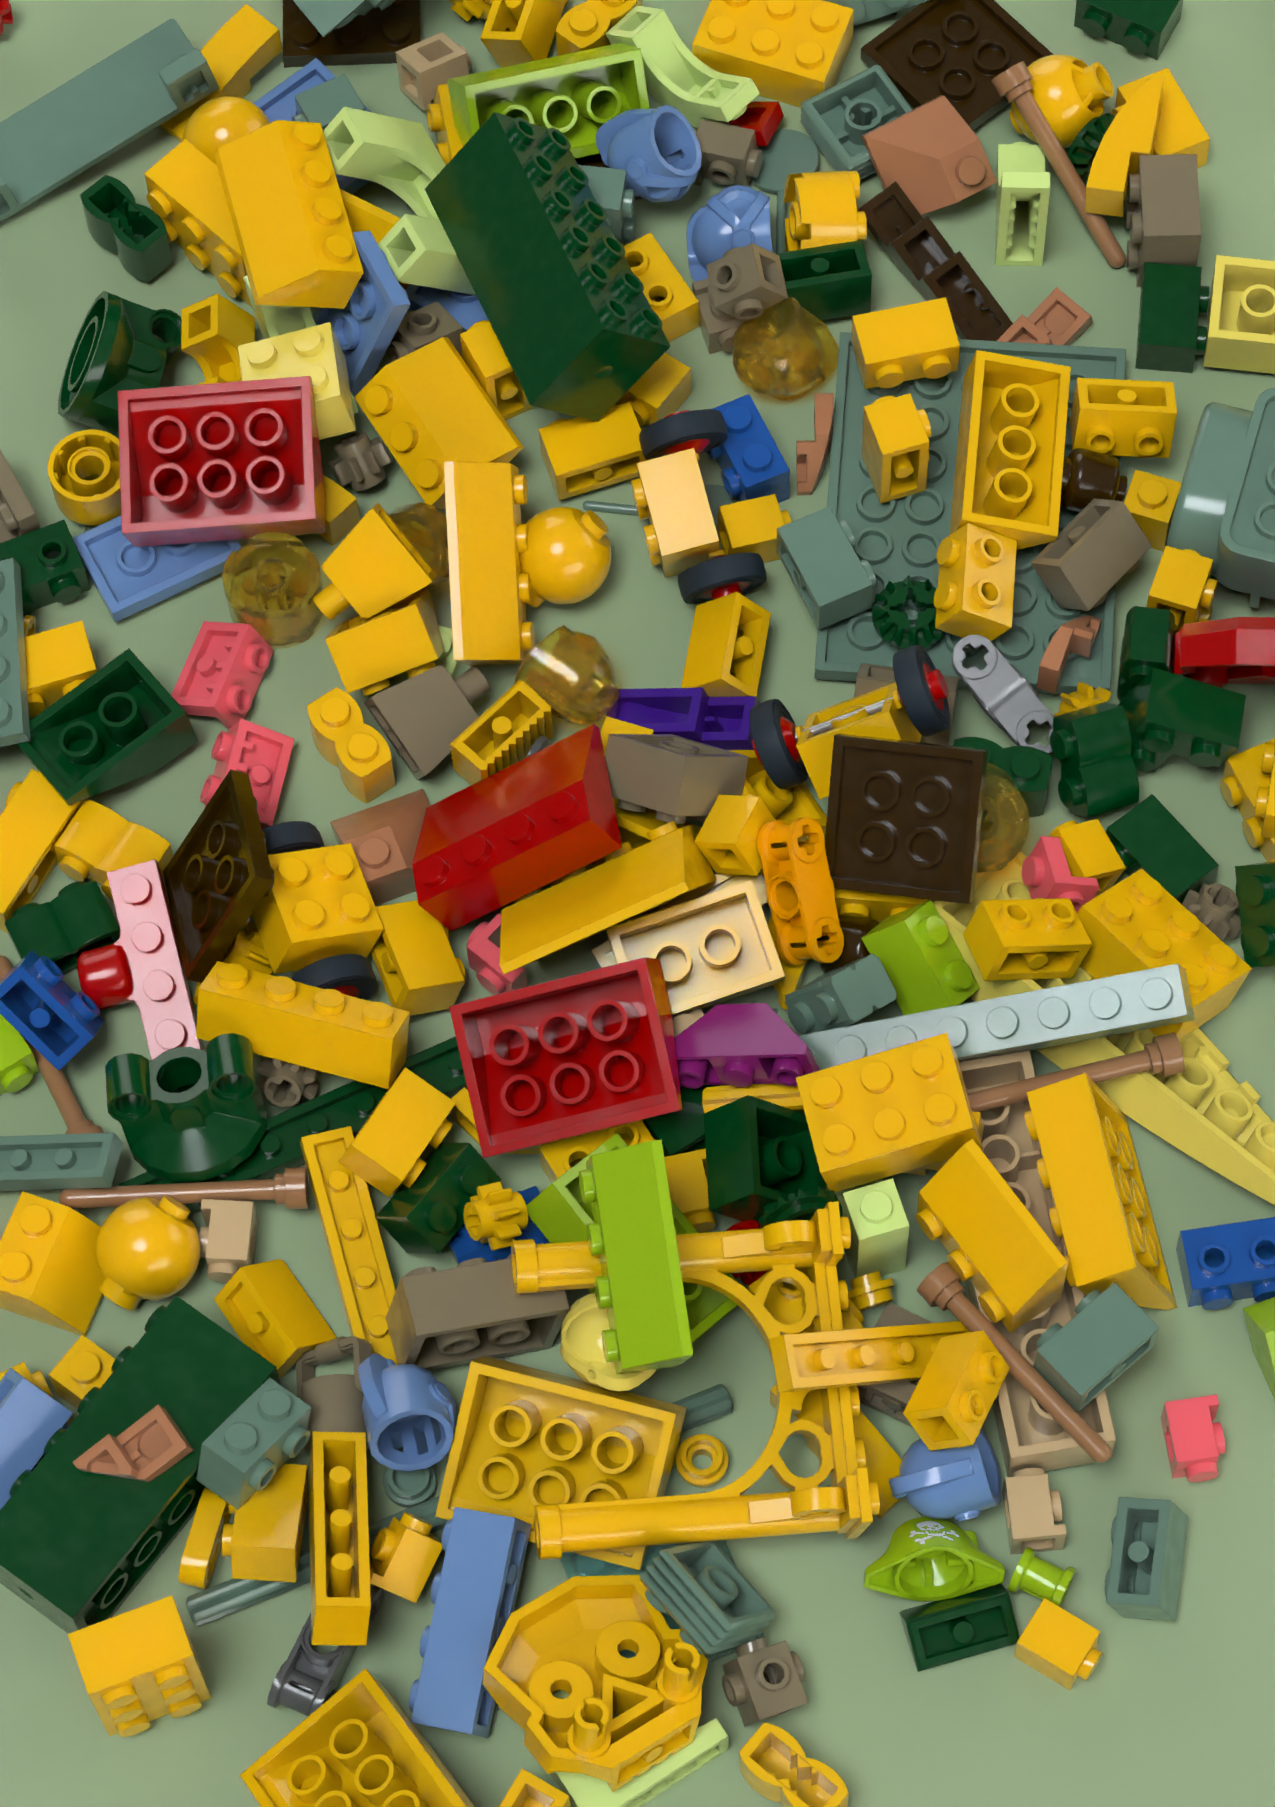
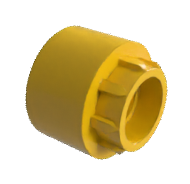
M96 429L77 431L63 438L52 450L47 465L52 491L60 511L76 523L91 526L101 525L121 516L119 439L111 433Z

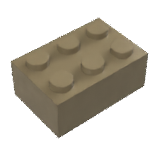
M510 1254L503 1260L487 1262L484 1258H473L459 1263L456 1268L436 1271L434 1267H421L408 1272L405 1277L400 1279L386 1315V1321L397 1364H414L427 1370L471 1363L472 1360L482 1356L500 1358L550 1349L570 1307L565 1290L515 1294Z

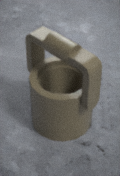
M341 1336L318 1344L315 1349L304 1352L297 1360V1397L311 1406L307 1428L310 1431V1438L304 1447L306 1452L310 1453L312 1431L366 1432L362 1411L364 1394L360 1384L358 1365L372 1354L369 1341L355 1336L347 1338ZM353 1353L354 1375L332 1374L315 1377L314 1366L319 1364L325 1365ZM366 1438V1450H368L370 1447Z

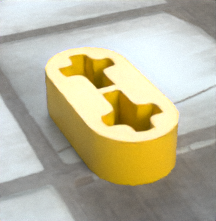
M207 1487L204 1489L197 1506L178 1575L179 1583L205 1590L212 1580L220 1555L224 1524H229L231 1518L228 1509L229 1503Z

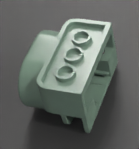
M1275 387L1267 389L1259 395L1253 411L1217 402H1211L1205 406L1179 490L1166 546L1180 550L1190 549L1203 557L1213 559L1211 576H1215L1227 588L1251 594L1249 607L1257 609L1262 597L1275 600Z

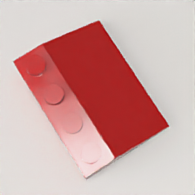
M311 376L118 391L122 534L134 547L326 533L324 479Z
M592 724L427 807L412 862L418 905L450 931H453L622 848L600 728Z
M643 957L449 1006L483 1158L682 1110L672 1011L660 959Z

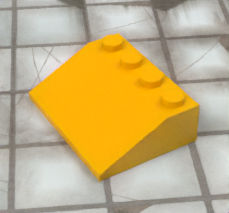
M675 821L664 824L647 832L650 840L649 843L632 849L630 842H625L622 844V848L603 857L605 863L590 870L583 866L559 878V884L544 891L542 888H539L514 900L515 904L502 909L499 965L503 974L536 962L598 934L607 928L618 925L717 880L710 863L694 842L697 834L693 825L678 829Z
M1086 1073L1026 1092L1031 1110L1024 1113L1025 1122L1034 1142L1039 1141L1043 1158L1037 1160V1169L1045 1189L1052 1190L1055 1207L1049 1208V1215L1058 1238L1064 1237L1068 1255L1064 1256V1258L1068 1262L1066 1279L1071 1287L1076 1286L1087 1296L1095 1289L1103 1293L1115 1282L1139 1307L1162 1310L1177 1308L1127 1117Z
M488 1356L472 1360L435 1517L446 1520L452 1519L455 1507L514 1517L531 1524L528 1541L536 1543L534 1529L535 1505L664 1496L674 1464L687 1407L625 1391L602 1389L584 1383L582 1380ZM648 1546L577 1551L572 1553L641 1570Z
M366 1668L240 1774V1777L261 1807H475L415 1724L411 1722V1719L396 1698Z

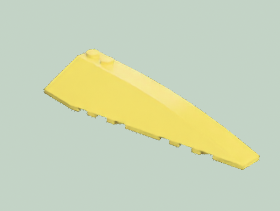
M1009 842L977 867L973 903L962 904L938 900L933 902L980 987L970 996L975 1002L1094 980L1090 974L1079 966L1073 978L984 981L963 937V933L981 900L1031 899L1028 887L1022 880V865L1027 856ZM1199 1027L1179 1040L1185 1065L1183 1073L1162 1077L1160 1073L1152 1075L1148 1070L1096 1083L1121 1112L1235 1184L1275 1205V1121L1273 1122L1257 1104L1261 1096L1247 1081L1239 1084L1226 1070L1230 1062ZM1149 1029L1037 1049V1051L1059 1068L1065 1070L1144 1050V1045L1152 1043V1039L1156 1035Z

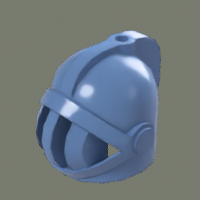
M664 105L656 109H631L624 111L604 123L596 134V145L604 164L609 168L626 170L627 189H634L635 196H640L651 202L678 200L690 190L692 183L697 178L702 159L700 143L686 117L675 107Z
M734 185L724 188L717 195L714 194L706 202V206H702L692 214L687 223L686 239L689 270L695 282L707 279L706 265L722 258L723 254L730 249L745 247L754 243L773 252L770 229V197L762 191H756L749 186Z
M371 1354L358 1365V1374L364 1394L362 1411L367 1432V1443L370 1447L371 1455L380 1464L394 1470L403 1471L426 1469L445 1458L451 1450L458 1419L456 1401L446 1386L438 1382L431 1371L414 1364L396 1365L393 1360L386 1359L379 1354ZM403 1447V1452L398 1451L397 1449Z
M982 1428L973 1445L961 1448L954 1447L930 1451L922 1439L913 1442L903 1455L899 1470L900 1476L889 1480L892 1495L895 1499L906 1497L908 1503L919 1514L933 1520L951 1518L958 1520V1522L979 1517L978 1514L983 1509L997 1506L1001 1502V1475L993 1447Z

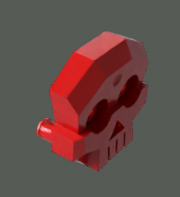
M1234 617L1184 624L1173 638L1171 673L1220 688L1228 684L1275 685V617Z

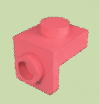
M1041 836L1022 865V880L1028 887L1031 899L1070 898L1078 913L1081 906L1092 900L1100 889L1096 878L1071 876L1059 837Z
M498 913L489 923L486 921L480 923L470 934L466 947L469 967L477 973L476 977L481 985L494 995L527 987L526 969L524 967L503 974L499 965L501 913Z

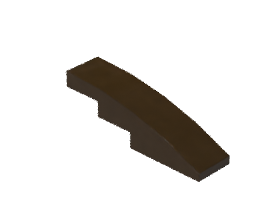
M896 181L857 210V212H865L867 228L926 301L946 297L956 334L960 339L997 341L1013 324L962 253L958 251L955 254L930 218L927 216L923 219Z

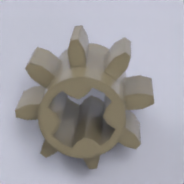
M366 432L352 434L336 443L334 450L338 457L328 461L340 485L344 486L350 482L354 491L366 490L386 478V474L382 466L392 462L383 441H380L379 437L370 441Z
M1203 883L1198 893L1193 890L1188 891L1182 905L1193 913L1221 941H1224L1226 936L1235 939L1241 929L1239 902L1236 893L1227 886L1217 883L1209 885Z
M263 1056L257 1068V1071L261 1074L258 1081L261 1091H264L266 1098L274 1106L295 1107L300 1105L303 1097L314 1099L320 1085L316 1080L319 1071Z

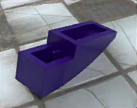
M703 687L611 689L606 716L653 729L654 734H673L724 750H754L749 714L750 709L760 702L756 696L709 697Z

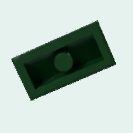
M1002 1584L950 1599L933 1601L899 1612L918 1672L1014 1645L1020 1638L1009 1593Z

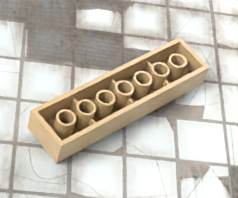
M1030 1050L959 1062L967 1094L1035 1077ZM1026 1100L982 1111L981 1116L984 1125L981 1141L982 1152L1063 1256L1068 1255L1064 1237L1058 1238L1049 1215V1208L1055 1207L1052 1190L1045 1189L1037 1169V1160L1043 1158L1039 1141L1034 1142L1026 1126L1024 1113L1031 1110L1029 1101ZM1065 1277L1062 1299L1010 1333L1001 1320L994 1323L986 1315L978 1301V1296L981 1294L969 1279L966 1280L971 1303L1033 1367L1036 1350L1038 1349L1035 1345L1037 1340L1052 1325L1059 1323L1063 1327L1077 1315L1074 1312L1076 1306L1084 1298V1293L1076 1286L1071 1287ZM1008 1372L998 1396L992 1404L1007 1477H1013L1014 1472L1025 1468H1042L1045 1471L1096 1463ZM1104 1390L1078 1414L1110 1446L1111 1456L1108 1460H1112L1116 1437Z

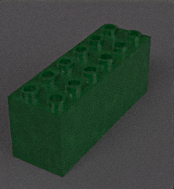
M494 112L425 188V191L529 404L598 422L671 346L662 330L661 319L651 309L643 293L644 287L642 282L633 274L624 256L625 249L623 245L614 237L606 221L607 214L605 210L595 200L588 186L589 179L578 166L570 151L571 144L568 138L558 129H548L529 123L520 117L512 118Z
M177 1295L167 1307L162 1305L152 1313L145 1325L144 1330L146 1333L134 1347L127 1346L120 1352L111 1367V1376L100 1389L94 1387L84 1396L78 1406L77 1412L79 1415L66 1430L60 1428L51 1436L44 1448L43 1453L45 1456L33 1471L27 1469L16 1479L9 1492L11 1498L0 1510V1583L68 1634L112 1618L196 1513L199 1500L206 1488L196 1480L202 1443L269 1377L281 1385L275 1365ZM158 1404L167 1410L194 1449L150 1482L85 1472L77 1469L73 1464L74 1460L106 1435L110 1434L117 1437Z

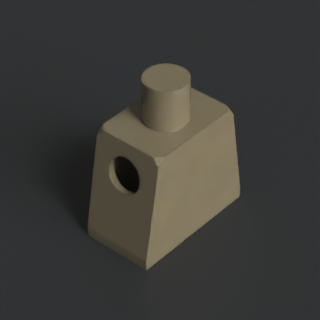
M441 664L375 694L366 700L364 704L416 780L430 773L451 752L449 744L479 717L471 704L489 692L491 688L484 675L475 666L453 680L447 669Z

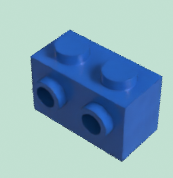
M750 394L712 408L722 413L727 427L728 438L724 443L706 453L711 460L716 459L721 468V478L731 498L736 496L739 502L772 494L776 495L778 503L788 500L790 470Z
M31 950L0 980V1014L59 1071L94 1038L104 1020L99 1016L100 1010L89 996L83 992L76 994L62 980L64 978L62 971L51 959L46 956L39 957Z
M1275 1217L1180 1231L1176 1252L1188 1307L1202 1305L1205 1310H1217L1232 1305L1233 1300L1254 1297V1301L1262 1302L1275 1297Z

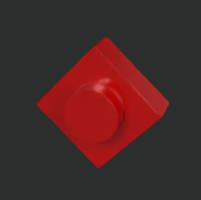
M779 101L750 102L747 105L746 111L740 117L725 122V124L755 130L757 147L767 146L784 115Z

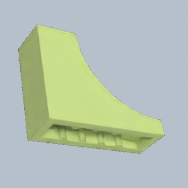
M1026 142L998 144L996 161L995 265L1042 266L1050 197V172H1045V154L1040 145H1031Z
M879 1179L835 1192L842 1205V1217H848L851 1245L849 1249H844L853 1277L857 1278L880 1271L881 1276L905 1270L910 1225L894 1179L885 1181ZM825 1182V1190H829Z
M560 1690L555 1694L552 1692V1695L559 1699L569 1696L564 1690ZM717 1718L697 1727L693 1743L674 1755L670 1754L666 1760L656 1766L652 1765L651 1769L640 1776H634L632 1781L614 1792L611 1791L606 1781L585 1774L557 1771L550 1774L561 1791L569 1795L572 1807H641L729 1749L728 1735Z

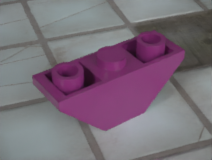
M767 1003L718 1004L675 1037L680 1086L686 1088H699L703 1085L748 1087L751 1084L777 1083L784 1086H796V1077L820 1071L808 1046Z

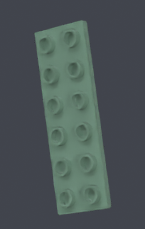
M175 19L167 20L0 122V222L219 89L206 59L198 48L194 49Z

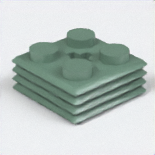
M874 65L801 103L800 122L836 171H857L861 180L876 172L861 136L913 109L882 67Z
M714 1541L692 1542L659 1551L660 1557L653 1558V1564L646 1566V1572L639 1573L640 1581L647 1588L645 1596L648 1602L658 1611L665 1614L669 1613L682 1629L680 1631L682 1641L694 1646L699 1654H713L756 1640L755 1635L762 1634V1628L768 1627L769 1621L776 1619L773 1608Z

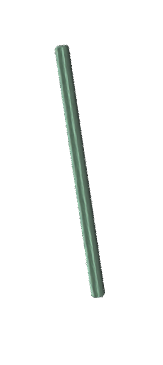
M723 1384L715 1385L672 1403L687 1407L681 1433L727 1415L733 1410L731 1397ZM440 1496L368 1524L369 1558L372 1557V1546L380 1530L388 1528L393 1517L401 1519L404 1512L411 1513L431 1523L433 1527L430 1533L443 1529L448 1520L435 1517ZM310 1548L301 1551L296 1583L231 1579L188 1596L186 1607L195 1626L204 1625L310 1582Z

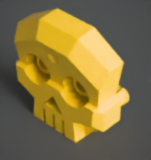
M639 1575L573 1576L510 1614L483 1668V1686L501 1710L525 1730L524 1745L547 1774L556 1771L585 1774L606 1781L611 1791L614 1792L632 1781L634 1776H640L651 1769L652 1765L656 1766L666 1760L670 1754L674 1755L693 1743L701 1716L702 1684L708 1660L703 1654H699L694 1646L682 1641L680 1637L682 1629L669 1628L662 1613L648 1602L645 1596L647 1588L640 1581ZM622 1650H631L636 1654V1656L632 1658L622 1657L619 1654V1652ZM564 1690L569 1696L559 1699L554 1697L552 1692ZM613 1713L619 1715L613 1719Z

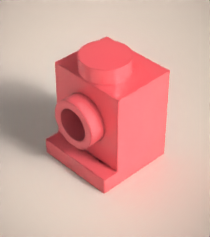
M1217 1394L1164 1403L1160 1419L1173 1479L1187 1477L1189 1482H1203L1214 1479L1219 1475L1217 1462L1219 1454H1225V1439L1221 1423H1212L1215 1420L1219 1407Z

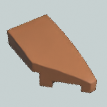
M1056 287L1028 318L1022 314L997 341L1070 346L1093 323V320L1089 313Z
M834 393L814 394L815 440L796 441L797 496L812 495L825 470L833 434Z
M1087 615L1073 619L1059 627L1039 665L1038 689L1056 694L1070 652L1090 657L1102 619Z
M158 1404L117 1437L110 1434L106 1435L74 1460L73 1464L77 1469L85 1472L150 1482L194 1449L167 1410Z

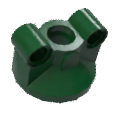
M103 291L89 309L74 342L61 383L58 398V414L69 420L111 433L119 439L118 391L158 388L165 364L168 363L181 346V317L172 310H152ZM154 335L160 337L164 342L158 340Z
M234 1033L222 1034L209 1041L206 1050L193 1047H176L163 1052L150 1061L139 1054H121L110 1059L105 1066L108 1113L112 1118L120 1122L134 1160L153 1176L172 1182H199L227 1173L252 1154L265 1133L268 1111L254 1074L252 1043L243 1035Z

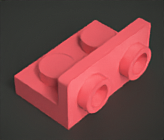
M204 621L171 696L187 715L216 717L229 730L240 718L245 720L263 675L269 666L273 649L250 624Z
M240 718L227 732L221 731L215 740L211 758L217 760L213 775L210 774L203 785L200 802L204 803L205 807L207 806L230 769L247 773L253 795L257 800V812L261 829L272 826L294 738Z

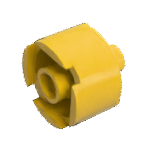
M844 170L788 174L784 187L783 203L791 202L789 217L785 218V244L787 252L866 239V215L864 211L857 212L856 199H859L860 178L857 171Z

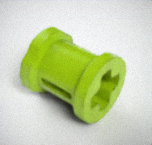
M1026 1547L1013 1573L1008 1591L1015 1594L1020 1590L1042 1601L1046 1598L1061 1607L1077 1569L1068 1566L1064 1570L1036 1557L1035 1550Z

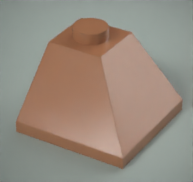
M944 95L861 136L883 189H886L896 181L920 215L958 203L997 183L980 139Z
M423 789L330 822L338 845L351 843L375 906L416 891L412 862L426 808L430 806Z

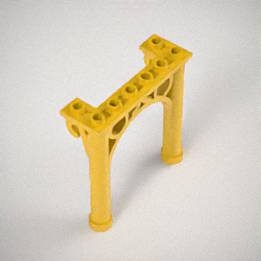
M838 1201L828 1202L824 1209H817L810 1221H782L766 1225L761 1229L676 1234L682 1281L714 1289L742 1308L759 1329L770 1352L772 1362L773 1357L769 1341L771 1338L785 1334L803 1333L809 1328L812 1321L814 1323V1332L843 1330L841 1312H848L849 1298L846 1281H838L836 1265L842 1260L844 1249L850 1248L851 1231L848 1217H840ZM534 1239L512 1240L511 1267L515 1294L594 1288V1278L602 1276L599 1255L591 1256L588 1241L535 1244ZM808 1268L809 1278L797 1269ZM755 1271L770 1272L764 1276L754 1295L741 1284L724 1275L727 1273ZM787 1282L796 1286L800 1291L803 1316L797 1323L782 1324L763 1306L768 1291L774 1284ZM777 1385V1405L774 1424L763 1452L755 1464L743 1476L720 1489L688 1495L535 1505L534 1529L538 1559L562 1558V1553L833 1531H836V1534L846 1533V1539H857L873 1522L872 1515H878L880 1511L877 1483L869 1482L868 1470L865 1467L864 1441L862 1438H855L853 1417H859L860 1399L857 1386L821 1389L824 1431L820 1425L810 1420L799 1419L789 1424L791 1413L800 1414L803 1399L813 1390L779 1393ZM804 1434L812 1438L816 1443L819 1469L813 1476L803 1478L792 1474L778 1452L786 1439L791 1435ZM768 1468H770L783 1486L792 1490L741 1495L752 1487ZM830 1474L831 1487L818 1488Z

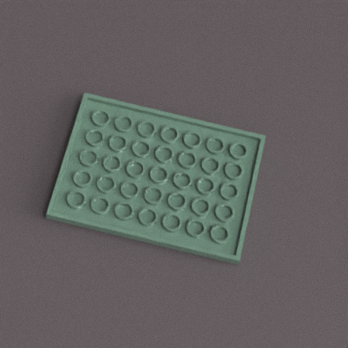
M840 332L827 507H831L838 522L843 520L847 522L855 539L856 546L853 548L860 561L866 559L874 571L877 586L873 588L872 607L876 594H880L889 581L892 583L900 582L908 575L912 580L921 582L929 579L933 587L936 589L938 587L939 564L937 563L936 555L941 541L950 534L963 378L976 350L1071 367L1064 456L1067 457L1072 452L1070 417L1077 378L1125 380L1126 349L958 339L960 344L958 371L950 372L937 379L924 377L904 381L892 388L874 387L864 389L851 342L852 333ZM910 393L916 409L925 410L931 427L932 435L928 438L930 461L928 462L926 491L880 504L862 458L864 406L870 405L875 400L884 396L898 397ZM1114 456L1118 459L1121 468V456ZM1060 505L1058 534L1080 512L1068 510ZM1049 543L1016 550L1012 628L991 642L1004 658L1024 676L1036 693L1054 694L1037 688L1039 665L1054 634L1062 624L1076 618L1089 615L1102 619L1090 657L1070 652L1056 694H1069L1077 691L1078 682L1089 684L1093 689L1101 687L1110 691L1115 585L1108 591L1105 601L1089 611L1060 607L1031 564ZM908 599V602L905 604V610L899 612H905L908 620L911 622V627H914L918 612L924 610H917L915 603H912V599ZM872 608L818 630L814 679L856 681L861 663L893 667V655L903 649L890 645L879 636L872 622ZM945 632L940 640L924 648V650L931 658L935 668L939 669L942 675L959 677L952 667V654L956 644L962 638ZM968 646L963 650L966 655L962 663L963 667L968 669L971 666H976L979 670L985 668L982 661L986 654L984 649L980 648L977 651H973ZM959 678L958 688H968Z

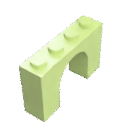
M343 107L323 130L335 173L383 185L403 199L416 214H404L378 243L379 248L385 253L388 264L398 282L475 295L476 293L425 191V188L441 172L446 164L423 124Z

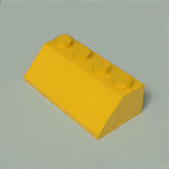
M276 120L217 148L214 155L255 305L344 309L364 272L321 123Z
M976 350L963 378L949 535L966 523H970L1016 540V550L1056 541L1059 527L1070 366Z
M443 462L453 659L468 666L529 663L528 651L535 650V629L533 622H526L525 602H532L533 588L530 574L521 573L520 553L528 551V524H521L520 504H527L528 502L525 474L519 475V468L511 463Z

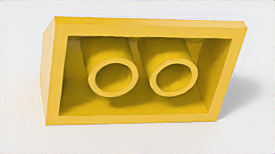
M441 337L385 365L354 397L428 508L446 509L443 462L509 463L524 448L448 337Z
M971 1139L919 1191L916 1219L930 1240L934 1241L938 1238L949 1252L947 1255L948 1263L960 1275L961 1280L965 1282L969 1279L981 1295L978 1296V1301L986 1315L994 1323L1001 1320L1011 1333L1062 1299L1068 1262L976 1142Z

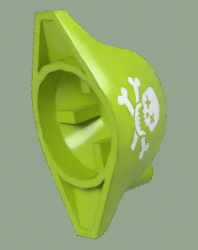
M920 1517L904 1522L894 1531L886 1552L865 1569L863 1582L864 1588L914 1601H939L1003 1583L1005 1569L1000 1562L980 1550L975 1532L964 1531L948 1520H933L928 1517Z

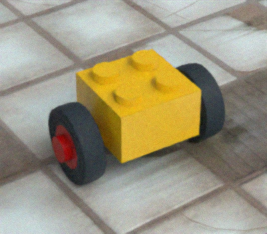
M714 409L675 412L644 428L639 434V441L647 461L637 463L639 478L631 480L632 493L639 519L649 518L650 525L643 526L651 564L652 566L661 564L665 578L680 574L678 576V585L681 596L687 604H703L734 592L743 595L763 585L767 580L764 562L760 554L747 552L726 555L725 550H720L719 538L698 465L700 454L718 447L728 438L724 417L720 411Z
M915 645L900 650L893 655L895 683L809 714L804 727L801 725L796 727L790 713L779 699H770L752 707L749 718L753 736V748L759 762L764 766L773 783L779 789H788L805 782L809 774L819 799H823L829 796L835 734L920 742L922 736H932L948 729L951 724L947 701L949 696L948 688L939 669L935 668L924 648L920 645Z
M305 821L284 822L263 829L262 832H264L266 837L265 845L270 866L274 870V884L268 896L261 899L252 916L274 974L300 970L290 979L322 989H334L345 995L369 1000L376 991L377 983L373 969L366 958L384 928L351 843L325 847L316 826Z

